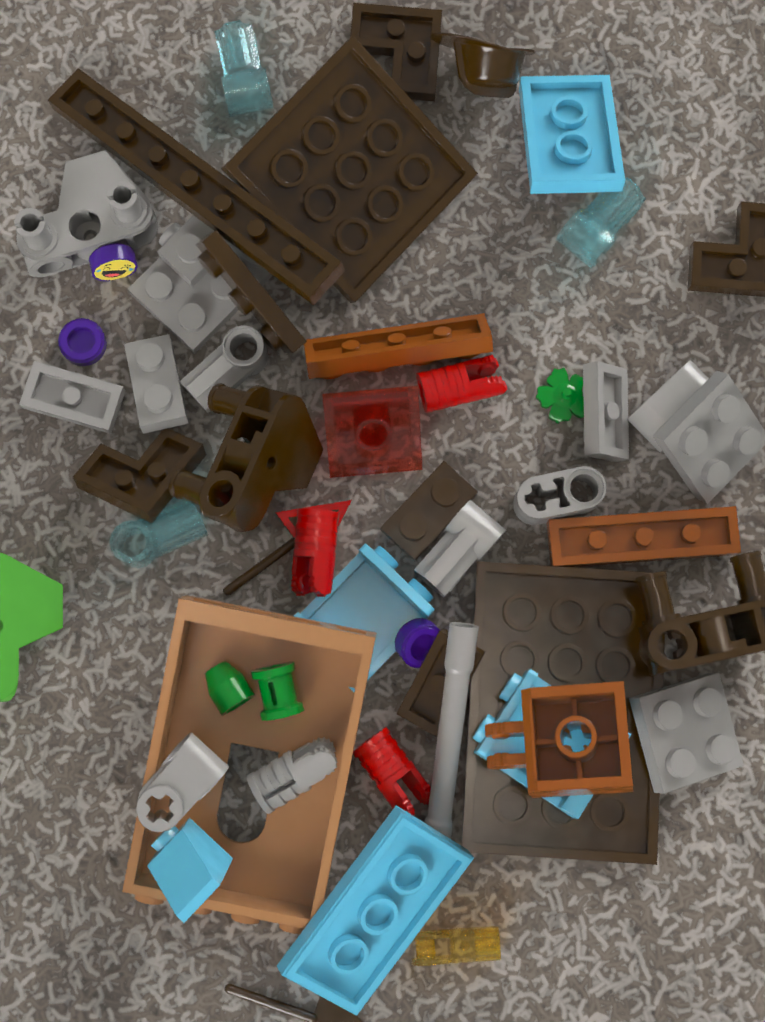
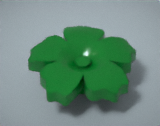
M554 368L552 374L546 380L549 386H539L536 399L540 402L542 408L547 409L551 407L548 418L557 424L569 421L572 414L582 419L584 417L583 377L574 374L569 380L565 368Z

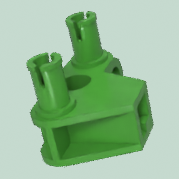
M0 553V702H8L15 695L18 686L19 648L63 628V585L16 559Z

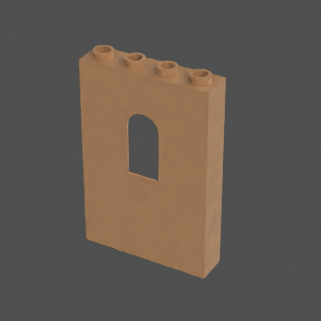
M189 595L178 599L143 786L158 771L173 749L191 732L226 764H228L232 743L279 752V758L289 750L293 752L308 742L312 743L318 737H325V739H330V742H333L336 750L334 753L338 762L334 772H331L330 775H326L324 779L312 785L311 790L301 793L299 797L294 800L291 799L287 804L267 814L262 832L250 841H234L228 838L219 827L218 811L226 773L201 800H198L175 826L179 829L191 818L233 858L221 885L194 914L206 915L214 910L229 913L234 921L240 923L258 924L260 920L278 923L279 928L283 931L301 934L324 903L376 632ZM226 661L244 675L255 696L234 711L221 716L209 696L205 673L219 663ZM294 662L296 668L292 672L298 702H302L304 705V711L281 719L261 720L260 712L264 707L258 680L252 679L251 671L273 664ZM349 687L355 688V692H353ZM165 795L160 800L154 796L150 797V812L155 814L160 809L167 813L170 812L169 796ZM137 816L122 892L134 894L135 900L141 903L160 905L167 901L147 865L157 852L151 847V844L162 832H155L145 828Z

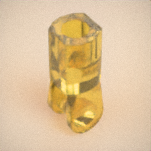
M498 926L420 930L414 938L416 957L411 959L414 966L500 961L501 950ZM449 938L450 955L436 956L435 939Z

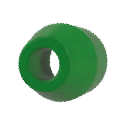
M226 661L219 663L205 673L209 696L221 716L234 711L255 696L244 675Z

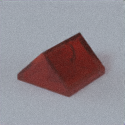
M418 386L322 394L330 478L423 470Z

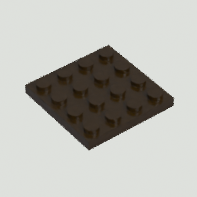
M351 36L221 168L235 184L342 261L345 272L333 285L350 303H355L478 174L354 36Z

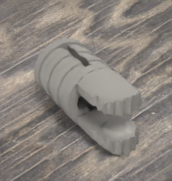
M318 737L312 743L308 742L293 752L289 750L283 756L273 759L271 763L265 764L259 770L246 776L248 785L261 808L267 814H270L276 808L287 804L291 799L294 800L299 797L301 793L311 790L312 785L324 779L326 775H330L331 772H334V769L337 768L336 763H338L334 753L336 752L334 744L330 742V739Z

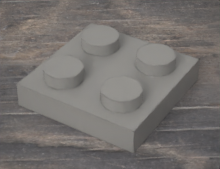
M716 371L653 435V438L692 494L699 501L708 504L765 445V430L729 374Z
M719 672L700 675L629 698L654 793L665 794L744 766Z

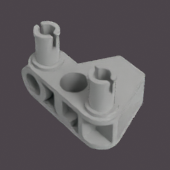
M106 150L65 162L57 211L42 214L37 209L25 208L16 215L14 225L17 226V246L24 257L28 274L32 277H46L88 264L89 256L93 251L108 244H125L132 247L133 250L149 244L156 237L158 230V221L149 199ZM88 234H96L94 238L85 240Z

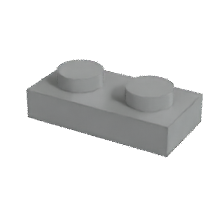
M170 334L124 344L142 433L145 434L189 424Z
M34 361L19 405L23 409L112 434L126 390L123 386Z
M599 361L583 364L584 456L611 462L629 460L627 369Z

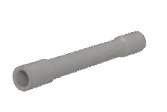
M462 622L449 623L444 662L446 674L428 813L424 820V823L450 839L453 829L452 810L470 674L474 668L479 630L477 625Z

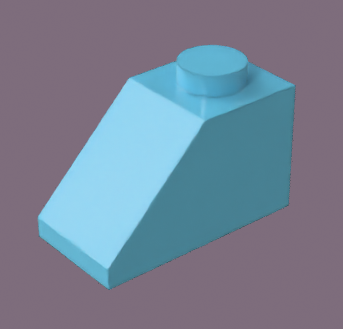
M191 818L179 829L174 826L170 830L163 831L151 844V847L157 852L147 865L174 913L183 923L221 885L233 860Z

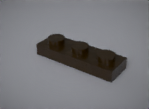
M217 230L210 232L195 244L202 252L197 257L199 262L214 279H217L220 275L232 289L228 293L230 300L245 316L250 312L262 325L258 332L273 351L276 352L281 348L284 353L293 354L307 342Z

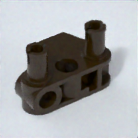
M218 383L209 392L208 407L214 413L233 417L210 471L207 477H203L186 469H178L170 479L169 492L171 496L177 499H183L199 505L201 513L206 518L223 523L237 532H246L255 529L260 524L275 491L304 489L308 487L323 453V447L301 397L260 385L252 386L247 391H242ZM242 437L244 439V442L238 441L237 439Z
M761 551L743 553L729 558L733 566L741 600L737 601V605L681 617L680 613L675 614L666 579V571L650 573L635 578L646 620L642 621L643 626L638 627L641 637L639 651L643 662L648 666L650 676L765 651V571L761 559ZM725 619H731L735 641H730ZM662 634H667L670 640L676 641L677 650L673 652V659H668L665 653H660L658 643L662 641Z

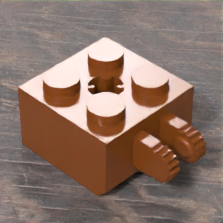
M624 681L521 690L523 721L498 722L485 725V737L507 739L509 737L524 736L525 753H495L494 755L487 756V769L526 768L528 794L531 798L633 792ZM582 730L584 738L591 739L589 746H583V751L573 752L571 746L563 745L565 737L572 739L571 731Z

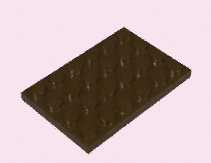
M477 561L473 625L479 626L476 646L486 652L472 676L469 686L461 846L469 850L470 853L657 865L660 793H654L629 700L631 697L663 688L664 673L650 676L648 666L643 662L639 651L641 637L638 627L643 626L642 621L646 620L635 578L650 574L651 572ZM662 634V641L658 643L660 653H664L665 634ZM532 669L538 673L539 678L551 686L624 681L628 732L631 734L629 746L633 792L594 794L579 819L572 818L542 797L531 798L527 787L501 770L487 769V761L474 753L479 742L472 737L487 714L496 718L506 702L499 695L514 672L522 677L526 670Z

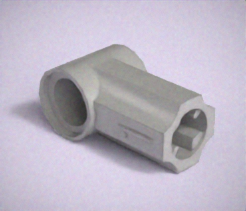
M246 325L236 326L227 332L222 344L179 382L201 407L209 413L208 395L212 387L222 383L236 389L249 376L261 372L269 359L267 346L260 333L253 327ZM246 342L257 345V351L252 358L243 361L235 358L234 354L239 345Z
M469 500L450 521L443 531L445 535L413 571L443 598L448 592L452 591L476 560L481 561L488 553V550L506 532L505 528L472 500Z

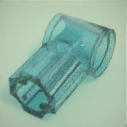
M240 20L224 23L214 33L224 76H221L229 117L274 109L266 69L261 67L258 45L252 24L242 23Z
M626 177L622 192H600L586 209L580 208L570 218L558 234L556 241L592 269L598 263L597 259L601 253L605 255L618 237L616 235L644 204L646 198L642 195L640 187Z
M182 500L164 508L152 524L143 519L122 522L111 533L109 543L111 551L117 559L131 568L138 569L148 566L156 558L209 534L196 505ZM134 534H143L146 538L144 550L139 555L126 556L123 549L126 539Z

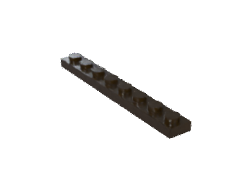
M79 68L48 99L54 111L211 229L217 230L224 239L313 306L345 272L342 261Z

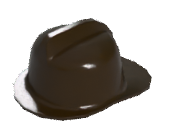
M432 33L430 35L432 41L454 49L460 81L471 93L481 97L510 98L513 96L520 79L525 55L535 54V51L531 49L508 48L458 34Z

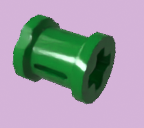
M294 662L273 664L251 671L252 679L258 680L264 707L260 712L261 720L281 719L304 711V705L302 702H298L292 677V672L296 669Z

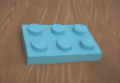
M610 75L520 76L519 96L530 194L622 192L625 174Z

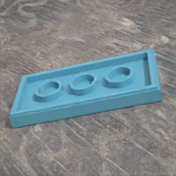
M396 805L277 965L280 974L357 1016L474 859L473 855L463 846Z

